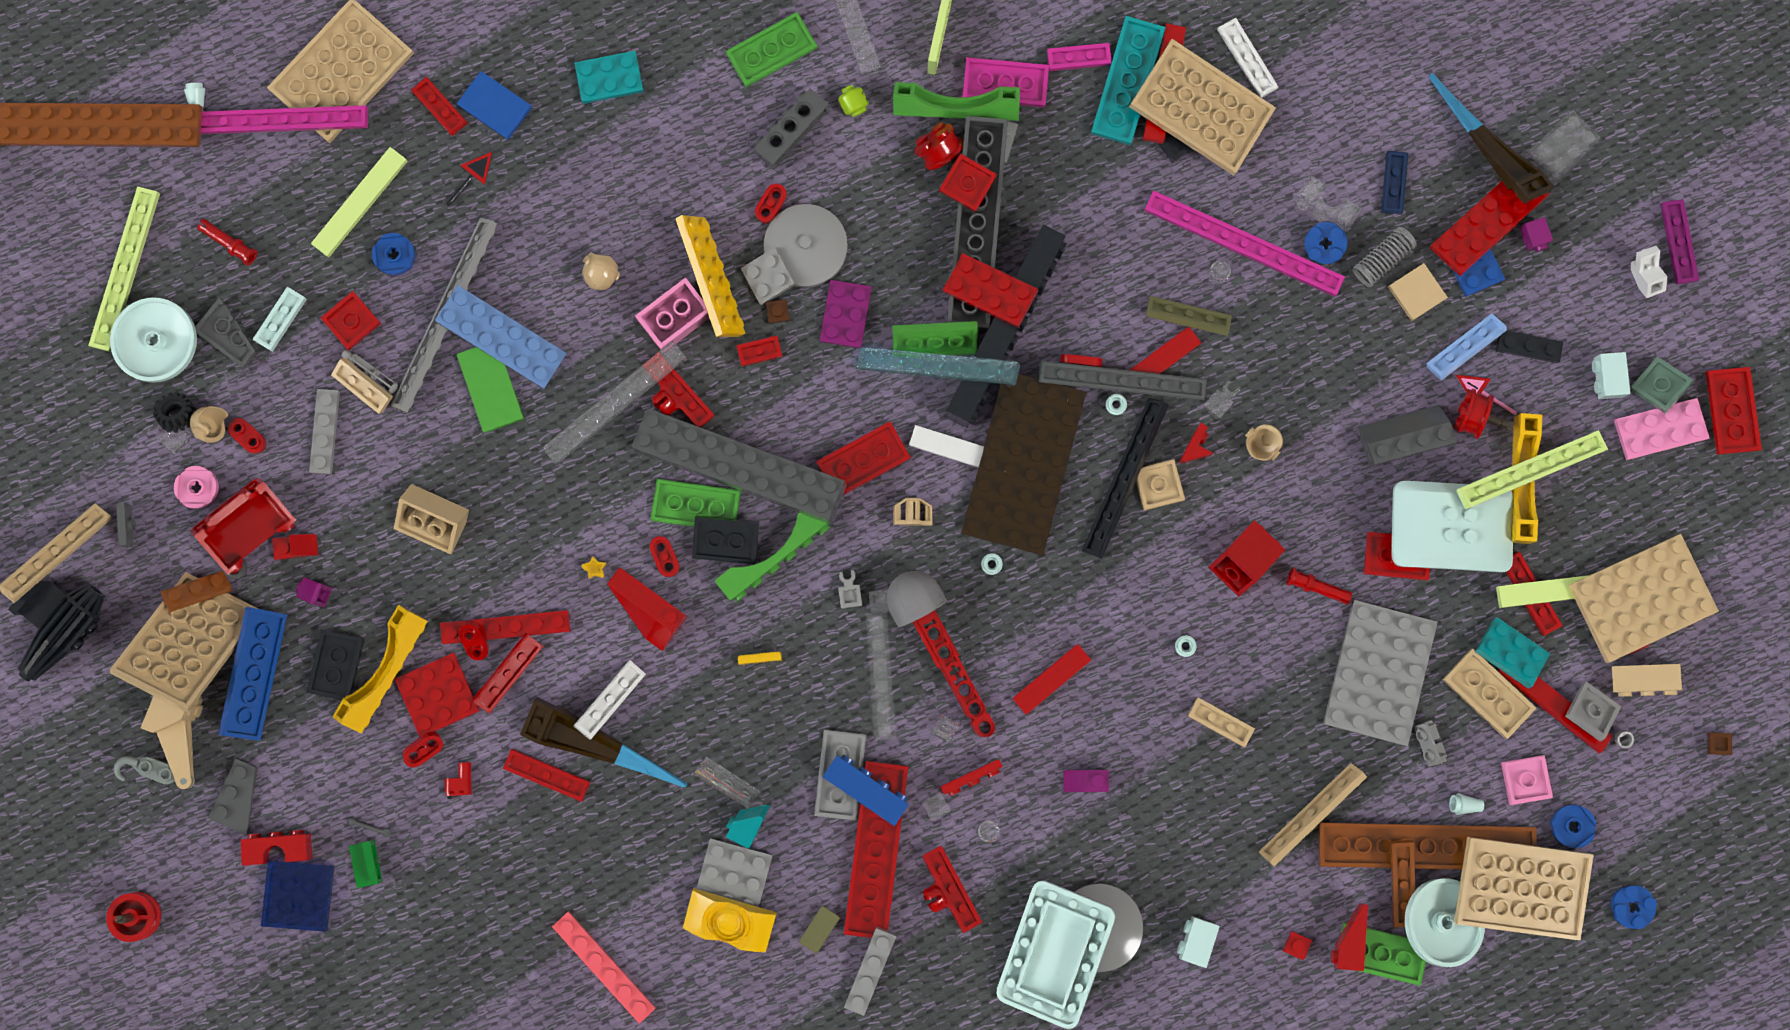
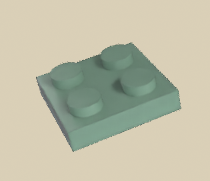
M1657 356L1631 386L1630 391L1667 414L1691 386L1693 379Z

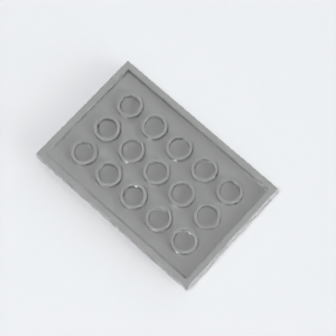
M1353 600L1323 724L1408 746L1438 622Z

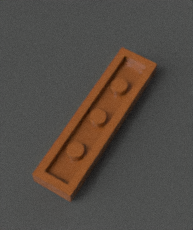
M1413 840L1390 841L1392 923L1394 927H1405L1406 907L1410 897L1415 892Z

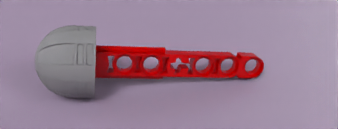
M909 571L899 575L890 584L886 598L888 609L898 627H902L913 622L936 667L942 671L965 716L972 720L969 723L975 734L979 737L991 736L995 731V724L989 713H986L985 705L958 657L960 655L935 611L947 602L941 588L935 579L924 572ZM931 621L933 622V624L927 625V626L924 628V626H923L924 624H928V623H930ZM931 628H935L938 631V637L935 640H932L928 635V631ZM942 646L946 647L949 652L945 659L939 656V649ZM951 666L953 668L957 667V677H963L964 680L959 681L956 684L954 683V681H957L958 679L955 675H950V672L952 671ZM962 684L967 685L969 688V693L966 696H962L959 693V687ZM972 703H976L979 706V712L976 715L971 714L969 711ZM984 721L989 725V731L986 734H983L979 729L980 724Z

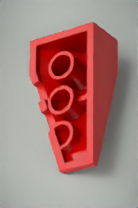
M620 567L607 583L644 638L661 651L666 648L688 618V616Z

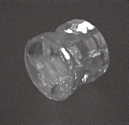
M1218 260L1211 265L1208 277L1213 283L1222 284L1229 278L1231 267L1227 262Z
M990 820L983 821L977 830L978 836L984 842L995 841L1000 833L998 825Z

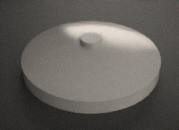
M812 204L795 205L783 210L771 221L764 238V253L777 247L797 282L795 286L815 287L832 279L842 268L847 255V236L838 218L825 208Z
M1090 884L1075 890V893L1105 904L1115 912V922L1097 972L1111 971L1123 966L1135 955L1143 936L1142 916L1136 903L1124 891L1108 884Z

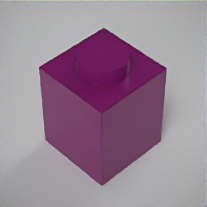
M1545 217L1525 223L1519 228L1527 251L1534 249L1535 252L1543 251L1553 241Z

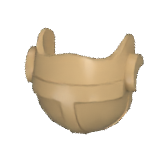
M591 252L582 261L585 263L582 270L584 280L594 290L608 289L620 276L618 265L610 256L596 255Z
M214 406L197 409L190 418V428L194 437L207 443L221 440L225 434L224 419L228 417V413L224 409Z
M1263 424L1256 429L1251 428L1245 435L1247 437L1246 446L1248 452L1253 458L1262 461L1270 459L1274 461L1281 453L1279 450L1283 445V437L1276 427Z

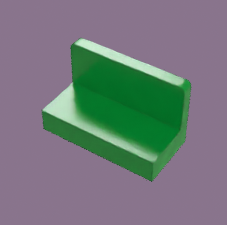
M375 840L350 845L349 850L357 888L383 883Z

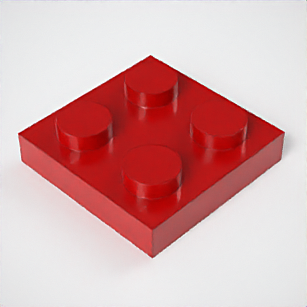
M960 153L939 192L976 212L997 174Z
M354 291L349 293L321 317L322 321L348 350H351L382 324Z

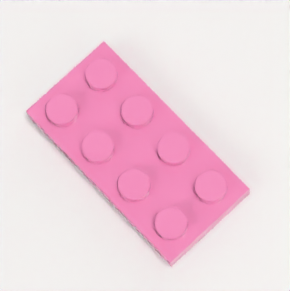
M1697 398L1674 404L1667 414L1659 409H1653L1614 420L1626 460L1709 439Z

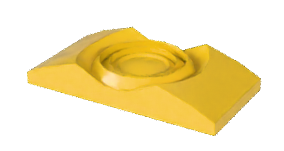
M693 888L683 928L705 940L723 941L739 950L766 952L777 912Z

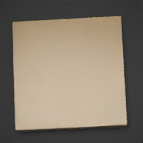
M1424 263L1388 286L1411 321L1448 298Z
M1174 459L1141 468L1136 484L1144 511L1185 501Z

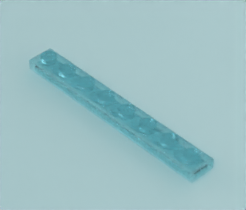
M861 347L857 368L868 371L1016 385L1020 364L1014 361Z

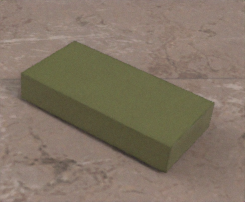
M822 905L799 940V943L817 954L840 919V916Z

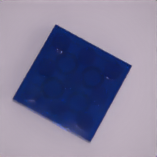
M269 860L261 926L321 932L328 931L335 866Z

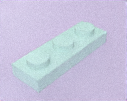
M287 287L253 340L273 352L307 299Z

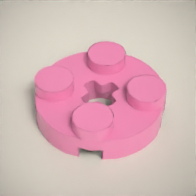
M200 466L186 468L181 475L177 476L174 483V493L177 499L183 505L192 509H202L213 504L219 491V483L215 474ZM196 482H199V485H201V490L198 493L192 490V486H195Z

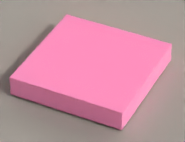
M1545 755L1501 762L1509 805L1553 798Z

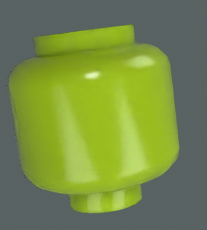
M850 85L841 90L843 94L839 96L838 101L845 115H851L853 118L867 111L866 107L869 105V102L861 87L854 88L853 85Z

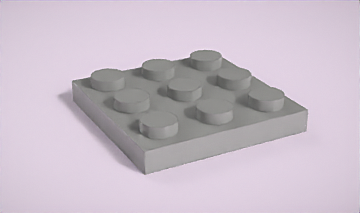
M710 838L697 889L759 907L773 855Z

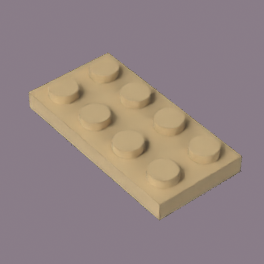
M1473 648L1442 679L1505 739H1508L1536 709L1528 699L1482 656L1477 654Z

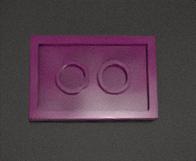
M830 280L820 342L858 349L862 348L872 290L871 286Z

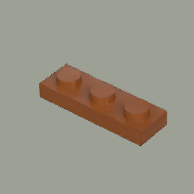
M222 570L160 591L167 611L170 613L231 592L232 587Z

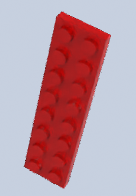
M866 761L865 769L872 773L871 779L876 782L878 779H881L889 785V791L894 794L898 791L905 796L908 766ZM861 803L844 935L872 938L876 926L888 930L902 816L896 825L893 826Z

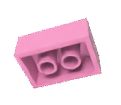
M686 278L635 315L638 322L662 353H665L710 318L704 300Z

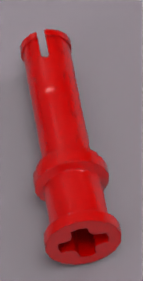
M207 219L200 221L206 228L198 224L197 230L227 248L229 255L237 256L243 261L244 265L249 266L256 259L258 251L244 245L241 239L232 238Z
M1294 567L1291 568L1286 580V585L1288 586L1294 585L1302 588L1304 592L1312 591L1346 605L1349 604L1352 597V592L1315 579L1313 574L1301 573Z

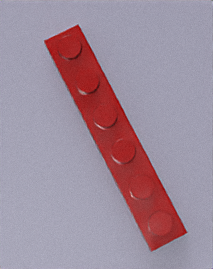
M568 610L472 620L480 625L486 640L523 637L525 633L535 636L571 632ZM464 621L440 623L442 645L462 643L458 633L460 625Z

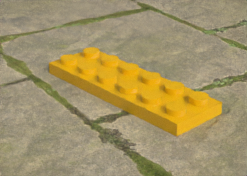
M679 216L676 218V222L716 337H740L746 334L743 328L744 323L737 310V303L730 290V283L723 270V263L719 259L716 250L717 245L711 236L709 223L705 217Z

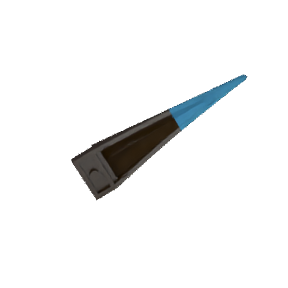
M1433 73L1429 75V79L1508 190H1513L1523 204L1550 192L1554 188L1539 168L1519 155L1484 126Z
M536 697L520 733L521 736L539 745L606 761L681 787L687 786V783L601 730H598L593 738L589 740L574 727L579 717L560 705L555 706L539 697Z

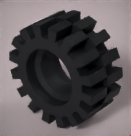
M170 392L168 393L169 397L163 395L161 397L163 400H157L158 406L154 405L153 407L154 418L162 429L170 433L172 430L174 433H178V429L181 431L185 430L184 426L189 428L190 418L196 409L188 396L183 393L180 395L179 392H175L174 395ZM182 408L177 415L168 417L169 413L174 409Z

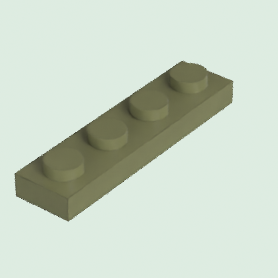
M1150 296L1146 311V317L1228 336L1232 315Z

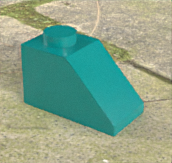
M766 804L740 810L736 817L732 816L726 826L729 829L726 838L749 849L759 832L770 806Z

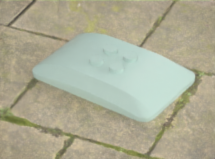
M1400 481L1396 483L1393 488L1392 510L1393 562L1401 567L1506 572L1510 570L1513 563V542H1511L1512 492H1506L1465 510L1456 490L1469 484Z
M1042 880L1034 884L997 987V997L999 1000L1062 1028H1074L1082 1015L1115 922V912L1113 909L1048 881Z

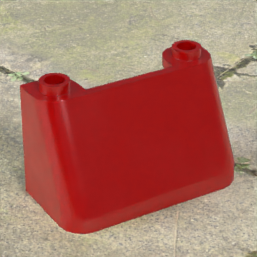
M256 478L197 523L190 532L226 574L229 575L230 573H237L243 567V558L273 534L282 531L286 533L291 530L296 519L265 482L260 478Z

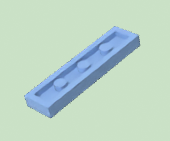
M1491 313L1426 363L1427 368L1436 377L1443 380L1507 331L1506 325Z

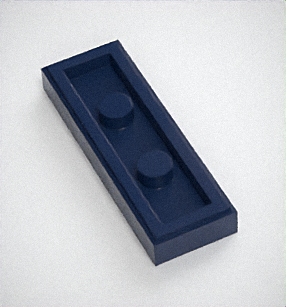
M1386 152L1381 213L1403 214L1408 153Z

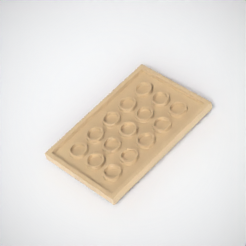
M349 0L273 80L267 89L289 108L366 105L408 61L414 52L357 1ZM343 129L315 131L330 144Z
M1173 39L1167 45L1129 106L1233 176L1240 168L1276 107Z
M1681 534L1568 585L1605 663H1610L1719 612Z
M185 572L175 586L199 578ZM228 593L168 613L164 602H162L110 668V674L188 713L237 647L245 608L256 607Z
M1467 836L1454 923L1581 940L1594 855L1585 852Z

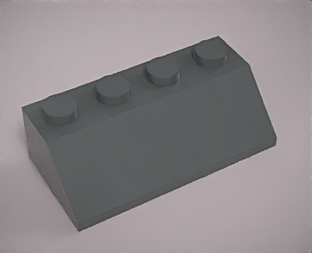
M1439 405L1358 427L1369 467L1444 448L1456 443L1451 422Z

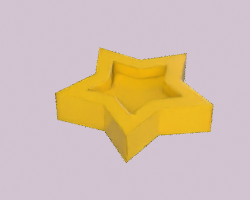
M592 556L590 562L582 564L581 567L588 572V579L594 576L603 578V569L606 563L598 562Z

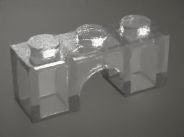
M1309 175L1293 199L1296 202V206L1302 210H1309L1313 213L1314 218L1321 222H1335L1347 233L1362 211V208L1347 198H1344L1337 207L1326 205L1322 196L1327 185Z

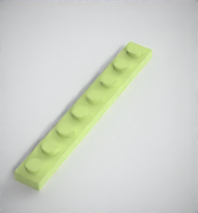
M137 186L88 345L92 348L112 352L110 346L112 327L119 314L125 309L159 200L160 193Z
M1598 430L1461 487L1456 491L1466 510L1608 450Z

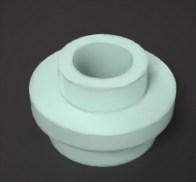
M1113 394L1106 401V409L1110 414L1120 415L1127 408V401L1120 394ZM1117 401L1120 403V407L1114 408L1112 403Z
M987 554L981 562L983 571L989 575L999 573L1003 566L1002 559L996 554ZM989 561H995L996 566L990 568L988 566Z
M1181 636L1175 642V650L1180 656L1189 657L1196 651V642L1190 636ZM1187 642L1189 649L1183 650L1182 643Z

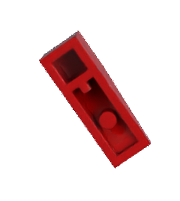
M1358 904L1335 943V948L1331 951L1330 957L1331 963H1334L1333 967L1343 970L1364 971L1367 904Z

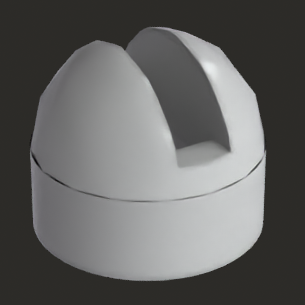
M1621 730L1615 734L1614 740L1618 746L1629 748L1634 743V736L1626 730Z

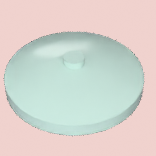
M162 298L141 299L126 307L114 322L110 336L112 355L118 366L128 375L145 382H162L180 374L191 362L197 345L196 329L188 313L177 304Z
M1433 879L1419 886L1410 897L1405 912V930L1412 948L1424 961L1440 967H1455L1469 961L1480 948L1485 928L1454 923L1460 882L1454 879Z

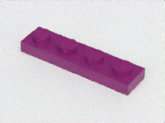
M1684 199L1662 202L1660 207L1675 284L1699 281Z

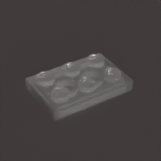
M1572 109L1527 154L1557 182L1602 138Z

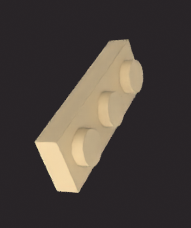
M345 357L339 360L331 376L378 414L384 412L393 397Z
M1199 697L1196 698L1187 717L1243 748L1246 747L1255 728Z

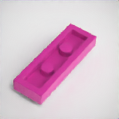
M1109 43L1047 49L1049 71L1111 66L1112 63Z

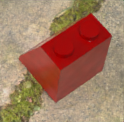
M1254 520L1208 568L1239 597L1263 576L1285 549L1262 525Z

